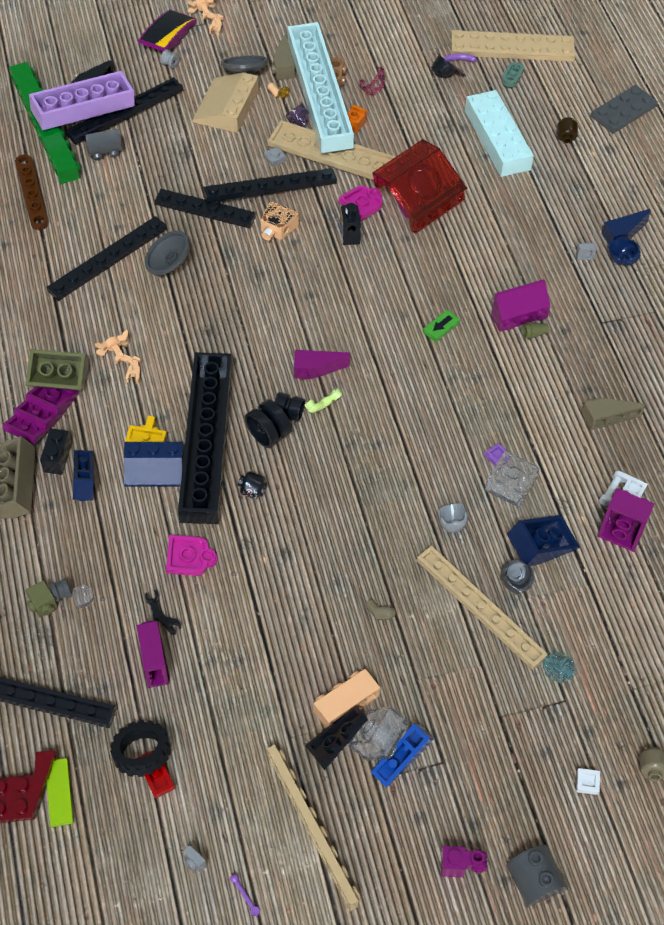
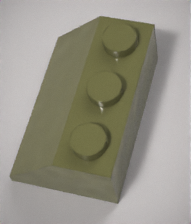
M30 349L25 385L81 391L88 376L90 359L83 353Z

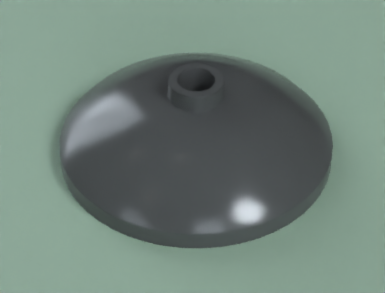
M256 55L230 57L223 59L221 66L233 74H252L266 66L268 58Z
M171 231L158 238L151 245L145 256L146 269L153 275H164L177 269L189 253L190 240L188 236L182 231Z

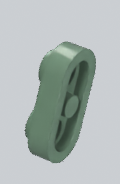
M518 62L510 63L503 74L502 84L509 88L516 86L523 74V65Z

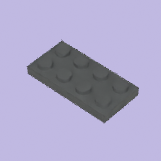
M634 85L593 110L590 117L614 134L657 107L658 101L640 87Z

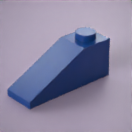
M413 723L371 773L385 787H388L435 738L420 723Z

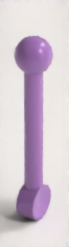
M232 874L230 881L236 884L251 908V915L257 917L260 914V909L254 906L239 882V876Z

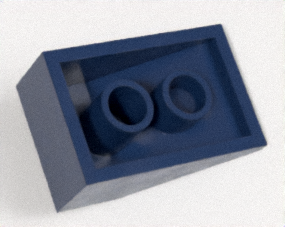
M562 515L519 520L507 533L520 559L529 566L542 564L580 548Z

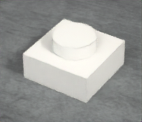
M578 768L576 792L598 795L600 792V771Z

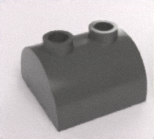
M118 129L85 135L89 157L93 156V159L103 158L102 154L109 153V156L119 155V151H122Z
M539 845L528 849L511 859L506 865L527 908L568 890V886L547 845Z

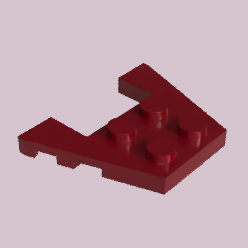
M55 750L35 752L34 775L0 778V823L35 819L44 794L43 789L46 780L50 777L51 766L57 757Z

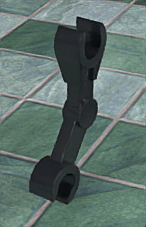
M154 590V599H149L146 592L145 599L147 604L151 605L154 620L162 623L170 634L176 635L175 630L171 627L176 625L181 629L180 622L162 614L158 606L159 596L157 591Z

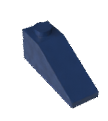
M647 209L604 222L601 234L607 243L619 237H626L630 240L648 223L651 210Z
M74 450L73 500H93V451Z

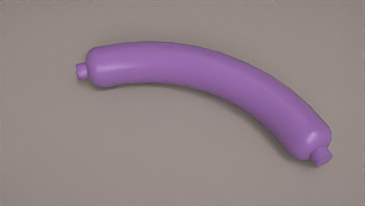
M461 53L443 57L448 62L453 60L477 61L475 56Z

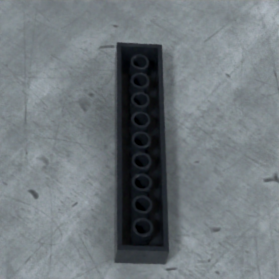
M194 352L178 505L180 523L219 524L232 377L231 353Z

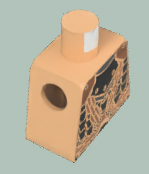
M270 201L261 218L263 239L267 241L272 237L279 240L284 239L299 225V213Z

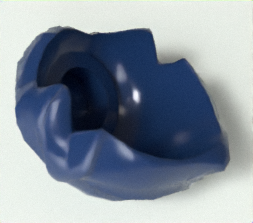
M619 237L608 243L611 258L618 265H632L641 256L639 244L635 240Z

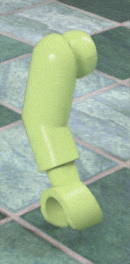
M338 388L337 390L334 389L330 396L324 397L316 404L311 399L305 404V407L310 413L320 411L330 405L333 400L336 401L341 397L342 392Z

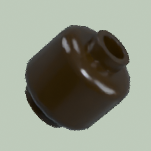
M566 117L558 122L557 138L564 143H571L578 137V123L573 118Z

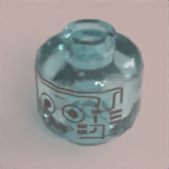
M556 652L553 655H548L543 664L545 675L561 684L567 680H572L576 673L574 661L561 653Z

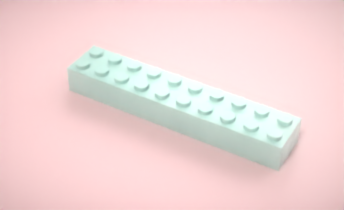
M319 23L288 26V44L321 153L352 149L354 133Z

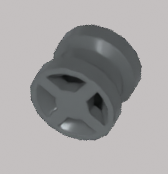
M65 578L61 579L58 583H49L56 602H59L64 597H72Z

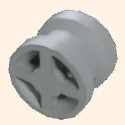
M166 49L163 51L160 61L161 64L168 65L174 69L178 65L180 57L179 54L172 53Z

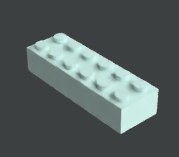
M497 90L467 96L465 113L500 177L531 170L534 155Z

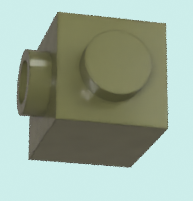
M44 580L25 590L29 599L26 603L32 613L36 612L39 618L49 615L57 609L56 601Z

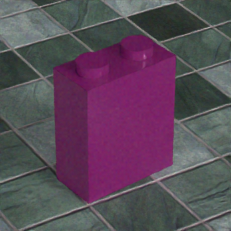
M145 621L136 625L148 688L169 684L157 621Z

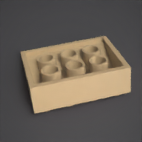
M238 73L214 78L192 122L238 133L259 91L258 76Z

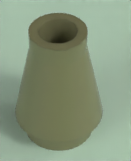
M526 322L521 326V334L523 338L528 340L549 333V325L547 323Z

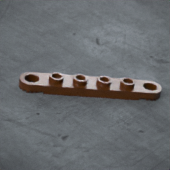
M19 155L15 159L30 223L33 229L43 230L48 225V219L33 161L29 155ZM39 219L43 221L41 223H35V221L37 222V220L39 221Z

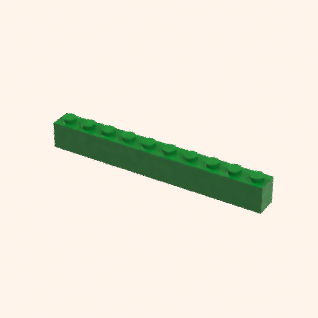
M28 62L9 66L11 79L60 184L80 179V165L78 162H75V155L73 151H70L68 140H64L63 130L59 129L60 126L42 130L30 109L29 94L43 91L42 87L39 88L40 83L38 78H35L33 67L30 68Z

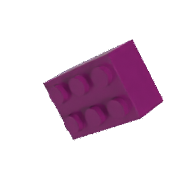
M616 488L597 537L635 552L654 503L649 502L645 498L632 495L628 491Z

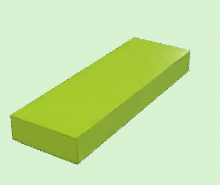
M58 759L53 761L50 769L51 774L49 779H47L51 828L74 824L68 759Z

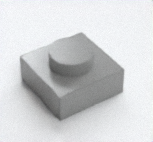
M279 147L264 152V157L271 167L286 162V156Z
M596 243L578 244L576 259L594 260L597 249Z
M190 845L183 851L184 863L192 871L196 869L201 874L207 867L206 860Z

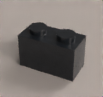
M50 428L40 458L44 473L63 474L72 445L69 431Z

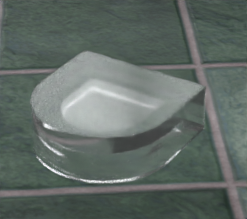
M82 585L70 589L77 609L88 606L93 602L94 594L89 586Z

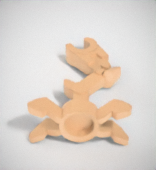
M187 0V3L192 6L187 12L194 14L197 9L203 11V19L208 17L213 20L209 26V34L216 30L219 36L221 34L223 16L213 14L208 10V7L215 8L216 3L214 0H196L193 2Z
M125 330L122 335L108 338L102 344L95 343V347L99 348L96 351V355L105 356L107 351H114L116 364L119 361L130 364L125 376L127 383H129L131 377L136 378V384L140 382V366L138 363H141V359L136 356L130 357L125 355L119 348L121 345L127 346L129 344V338H127L128 330Z

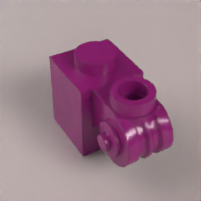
M442 847L440 854L441 877L463 878L467 869H472L476 874L488 870V861L486 860L488 856L486 852L480 850L466 851V847Z

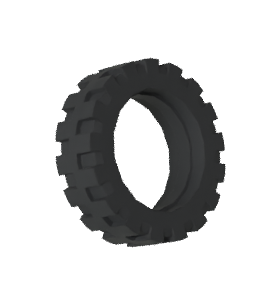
M140 720L135 724L132 722L128 724V727L121 728L119 733L114 735V741L110 744V752L116 768H119L122 774L127 773V776L130 777L134 775L143 777L147 773L148 775L153 774L154 770H159L163 767L162 764L168 761V755L171 753L166 730L162 729L160 724H154L153 721L149 720L148 722ZM150 738L158 742L155 750L146 757L131 759L124 756L125 749L133 741Z

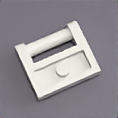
M615 471L611 484L606 493L600 497L599 502L603 506H609L612 496L621 482L625 483L622 490L628 491L630 494L640 498L648 484L621 471Z

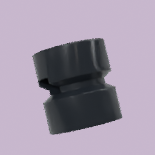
M279 392L275 403L281 407L289 420L299 422L304 411L305 399L297 396L291 398L290 394Z

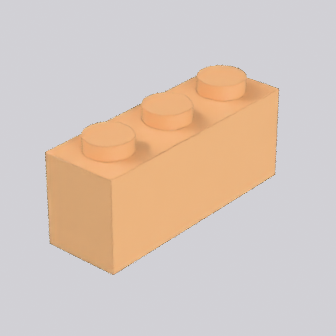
M366 669L361 672L356 671L349 677V680L343 684L338 683L332 688L331 692L316 698L313 712L323 725L328 728L355 705L362 709L380 696V687Z

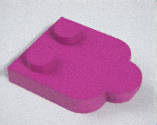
M358 186L341 195L338 202L341 205H347L348 203L358 205L360 220H363L382 208L383 200L379 189Z
M169 535L166 574L200 576L205 573L207 568L213 567L217 563V554L214 550L208 548V542L204 538Z

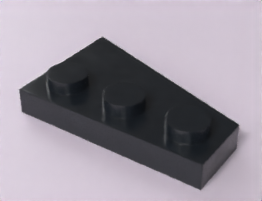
M355 705L305 746L325 770L368 719Z

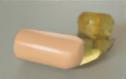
M274 83L268 85V89L275 97L286 98L289 96L290 89L283 86L282 89H278Z

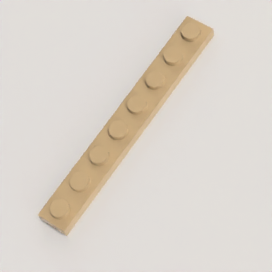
M430 546L417 557V562L532 670L547 658L548 653L434 547Z
M275 744L268 747L267 757L349 911L358 908L360 895L354 885L350 886L347 880L349 875L345 867L338 864L336 860L338 854L333 845H328L326 841L328 837L323 826H318L316 823V813L312 806H307L305 792L302 787L298 788L294 782L297 779L291 768L287 769L284 753L282 750L278 751Z

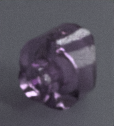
M301 103L286 114V118L290 123H297L298 126L302 127L309 122L305 117L309 112Z

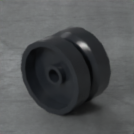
M266 399L259 404L258 409H252L245 415V423L250 433L265 448L270 449L278 443L279 439L285 438L292 432V426L287 415L278 404L270 399Z

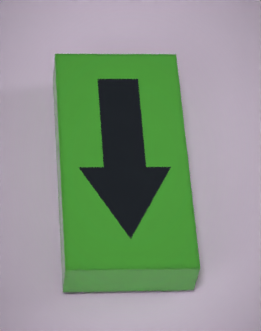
M447 309L424 327L423 333L436 343L460 324L461 319Z

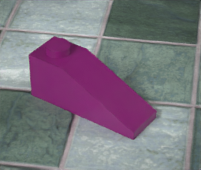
M295 350L294 378L314 379L349 367L350 352Z

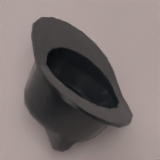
M436 51L438 56L431 69L439 77L449 78L457 71L466 75V73L445 60Z

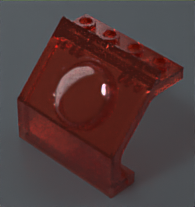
M424 139L372 172L375 187L380 189L384 185L388 186L408 214L411 231L415 234L465 200L464 191L467 187L441 149Z

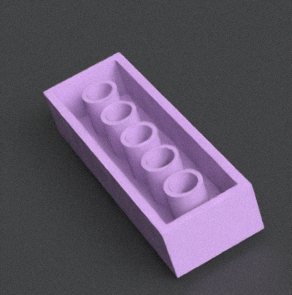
M122 71L29 94L30 109L41 129L46 130L133 107L134 90Z

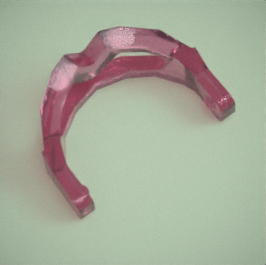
M380 66L375 78L366 86L363 79L359 80V87L372 96L375 95V92H380L385 83L384 69ZM378 79L381 80L379 87H371Z

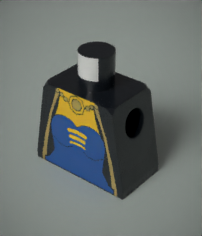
M354 203L342 205L340 209L343 245L360 244L358 205ZM352 226L353 231H348V227Z

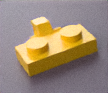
M148 415L145 425H141V427L129 426L125 442H165L167 431L158 430V427H155L156 417Z

